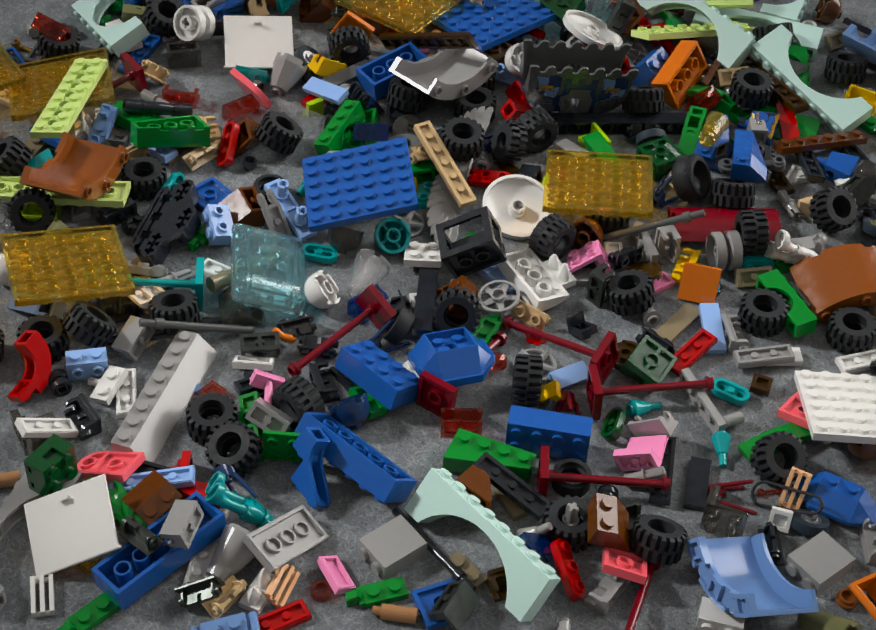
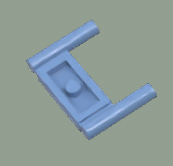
M252 611L248 615L242 612L200 623V627L193 626L190 630H260L257 612Z

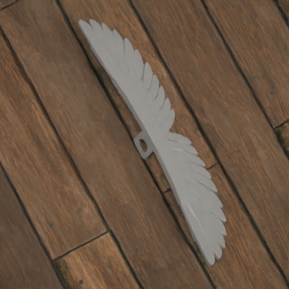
M485 106L479 107L478 110L474 108L471 112L467 111L463 118L469 117L471 120H476L477 123L482 125L485 133L490 124L494 108L489 107L486 110ZM473 158L466 163L455 160V164L467 182ZM440 174L435 177L426 209H429L426 214V219H428L427 228H430V236H434V242L438 243L436 225L461 215V209ZM459 225L445 230L451 242H455L458 237Z

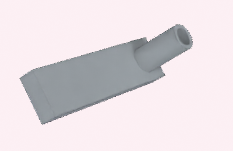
M689 368L681 370L679 382L697 381ZM703 388L684 389L713 434L717 431H725L728 427L744 423L745 418L741 411L721 416Z

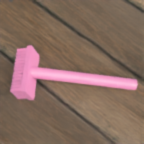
M254 369L249 378L250 386L263 389L264 400L271 405L273 390L285 382L284 377L271 373L268 374V372Z

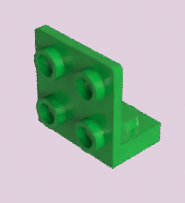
M263 430L264 459L272 461L286 460L294 463L302 462L303 459L298 456L297 451L292 446L300 433Z

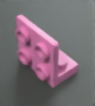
M599 240L590 241L579 250H572L566 256L570 273L592 262H595L597 267L602 263L607 264L608 267L605 273L612 271L610 262L607 259L608 255Z
M667 435L629 438L627 448L614 449L612 456L622 472L660 467L668 437Z

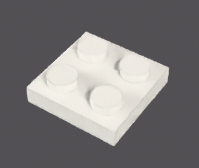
M410 242L409 246L405 249L404 266L441 268L439 244L436 242Z

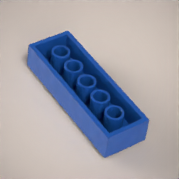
M304 413L294 432L301 433L305 427H320L331 441L323 457L329 460L328 463L332 467L342 470L345 477L359 483V487L366 492L372 493L374 499L379 503L395 504L396 502H406L417 483L415 478L330 414Z
M195 491L185 499L197 500L204 513L201 524L188 550L169 547L167 543L171 539H163L159 536V532L170 512L168 511L147 527V529L165 541L149 557L127 542L122 545V548L117 549L91 568L96 585L103 592H106L122 610H125L221 536L227 524L224 513L214 505L206 502L205 497L198 491Z

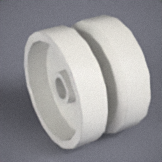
M183 5L178 8L174 15L173 28L181 40L206 41L214 33L215 17L213 12L206 6Z

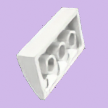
M530 248L506 253L507 261L496 265L507 280L517 286L525 302L540 311L552 308L570 296Z

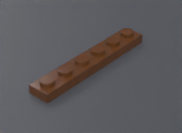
M852 130L850 132L840 131L834 134L825 133L824 135L817 136L810 135L809 137L781 139L773 141L772 148L781 155L867 144L868 137L859 130Z

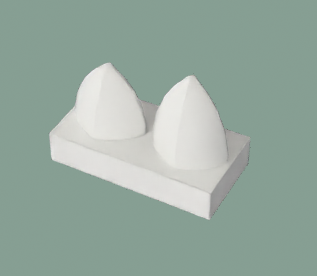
M552 254L549 260L542 262L564 289L576 285L577 279L570 273L568 264L562 263L556 254Z
M265 568L261 569L239 601V607L250 612L256 611L257 615H259L269 601L263 594L274 574H269Z

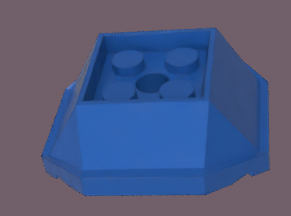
M466 327L423 334L413 350L407 352L408 360L419 377L425 370L455 387L483 382L487 373L495 364V354L483 339H478Z

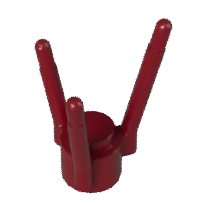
M572 391L561 392V399L557 402L556 412L560 413L561 409L565 412H570L574 409L576 415L582 416L578 402L575 401L574 393Z
M752 479L715 484L709 483L708 500H714V505H722L752 515L757 514L756 511L722 501V499H726V491L743 490L745 488L743 485L754 482Z

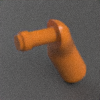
M277 327L272 330V332L279 331L280 340L288 343L297 340L296 337L285 334Z

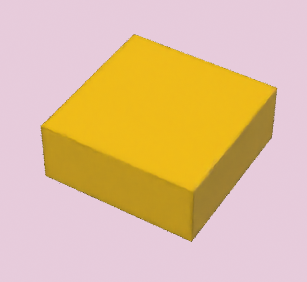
M557 380L542 386L540 403L543 406L547 399L554 401L561 399V384Z

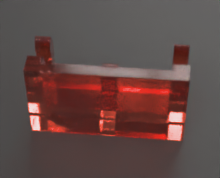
M37 12L31 24V27L58 41H66V33H71L72 31L71 28L40 12Z
M168 84L162 89V99L170 103L192 104V107L196 109L200 100L199 89L195 88L193 93L171 90Z
M710 85L687 99L684 110L692 105L706 108L709 111L716 107L722 96L713 85Z
M252 93L223 104L221 118L223 120L228 118L229 122L233 121V118L251 111L257 114L260 103Z
M441 408V437L454 438L459 428L481 435L482 408Z

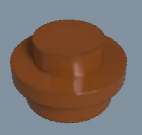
M844 588L836 594L835 601L841 608L851 610L857 606L858 599L849 588Z

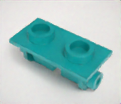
M236 65V69L251 82L260 80L265 83L266 88V83L270 80L268 71Z

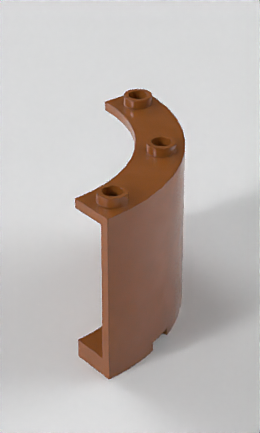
M63 132L60 142L54 151L55 157L53 159L49 158L41 168L25 165L19 183L83 200H95L110 190L123 164L128 160V150L122 145L116 148L78 139L70 133Z
M845 244L822 250L821 254L813 258L808 256L789 268L799 290L810 302L811 312L815 313L817 320L822 323L830 320L832 313L838 308H843L844 306L861 307L876 305V246L874 245L865 247L863 244Z

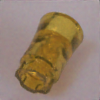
M711 112L707 115L698 138L702 146L712 147L728 129L729 120L724 114Z

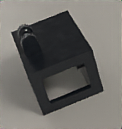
M487 206L436 225L441 260L455 279L507 261L501 227ZM482 217L484 231L455 242H451L445 233V230Z

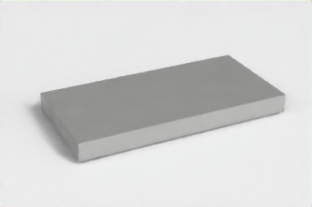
M302 504L247 534L242 541L268 573L271 574L326 542L330 536Z

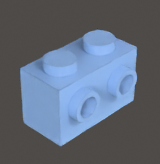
M207 204L201 214V220L205 225V236L208 238L209 244L231 245L236 237V232L228 204Z
M106 347L65 351L69 381L88 380L90 377L101 378L108 368Z

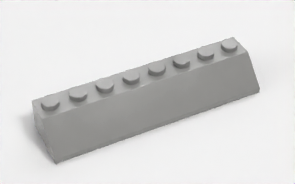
M179 329L111 440V451L144 452L146 461L155 463L186 410L188 403L194 396L193 391L197 383L201 384L217 356V351L199 334Z

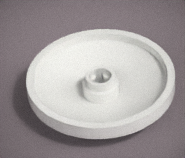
M568 10L562 19L565 27L586 44L596 42L598 48H603L606 43H613L614 49H618L623 43L619 34L607 29V24L589 13L579 10Z
M511 174L496 179L488 186L482 200V207L487 206L500 225L502 236L513 240L530 239V235L539 221L554 212L553 200L548 190L537 180L525 175Z

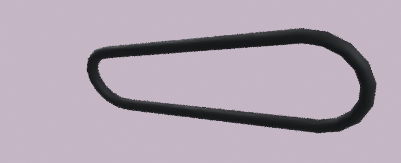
M767 480L757 482L751 490V499L759 507L772 509L771 505L760 504L754 498L756 487L762 483L815 497L820 501V508L816 512L784 508L794 513L817 515L824 507L823 499L816 494Z

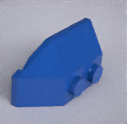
M660 44L632 68L639 71L632 86H651V82L669 58Z
M827 471L812 474L813 476L806 492L816 494L823 499L824 507L820 514L847 526H862L867 518L870 520V525L875 524L876 503L866 488ZM802 477L798 490H802L806 477ZM804 496L803 504L808 509L815 512L818 511L820 501L815 497Z

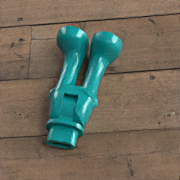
M217 471L211 477L205 490V494H207L205 497L206 502L237 513L239 518L259 527L275 520L269 514V510L263 509V505L255 499L228 490L224 486L226 480L224 473Z

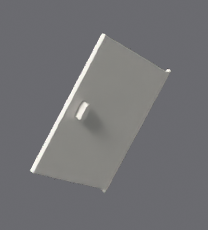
M223 15L224 68H236V65L254 69H272L273 61L278 52H281L282 56L284 53L294 56L292 16Z
M105 474L24 504L36 573L35 578H39V575L47 576L48 574L122 548L118 542Z

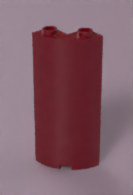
M667 207V218L682 215L683 212L705 210V217L693 219L692 222L674 224L682 237L681 241L706 242L709 232L720 231L724 234L725 231L734 230V220L739 210H763L765 212L769 225V241H775L776 233L780 229H784L781 228L780 213L774 208Z

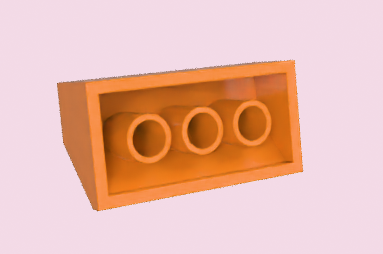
M681 40L651 82V86L665 89L664 102L674 109L680 108L688 96L685 91L697 83L708 65L698 41Z

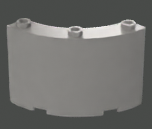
M438 49L437 54L420 59L419 62L404 60L397 56L388 71L433 98L453 100L463 97L480 87L496 71L499 63L492 57H487L475 49Z

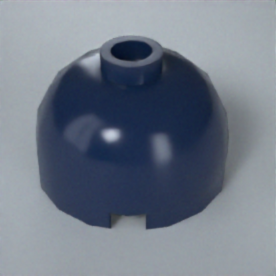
M363 393L362 397L360 394L349 396L339 400L340 405L335 407L333 403L328 407L333 418L345 427H351L352 430L363 426L362 422L370 414V405L366 393Z

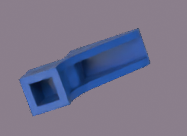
M305 427L292 445L303 461L290 479L296 485V489L305 497L309 506L313 509L328 508L331 498L323 467V456L331 441L320 427Z

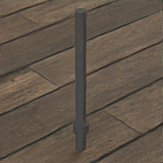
M704 209L694 212L687 211L683 212L682 215L603 234L602 242L653 230L657 227L681 222H692L693 219L705 217L706 213Z
M155 318L154 320L139 319V327H152L155 330L167 328L242 334L254 333L253 326L166 321L164 318Z

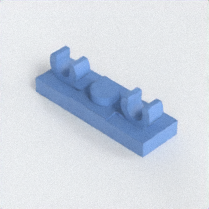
M106 103L101 105L87 141L100 144L103 139L108 140L120 111L118 107Z

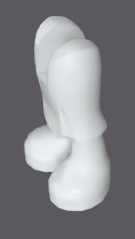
M780 229L776 233L775 242L769 241L764 256L794 265L808 256L813 258L818 254L813 250L801 247L799 244H793L790 242V234L786 230Z

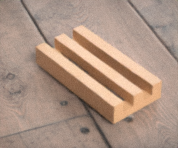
M792 467L785 486L790 487L794 474L797 473L798 477L793 488L798 489L804 476L806 480L802 491L806 492L813 475ZM783 489L777 506L796 510L800 509L805 495L800 493L795 506L792 503L796 492L792 491L788 502H786L785 498L788 490Z
M287 564L276 570L263 594L277 609L285 605L301 574L299 571H294L295 567L293 565L289 566ZM286 571L282 581H280L283 573Z

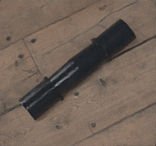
M124 99L122 105L123 113L140 115L151 114L178 117L192 115L193 113L192 104L175 102L165 103L144 101L143 99Z

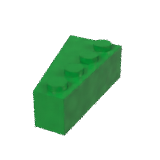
M197 115L131 122L130 142L138 149L209 147L210 126Z
M459 428L443 457V468L449 472H457L461 475L487 452L528 484L535 470L537 454Z

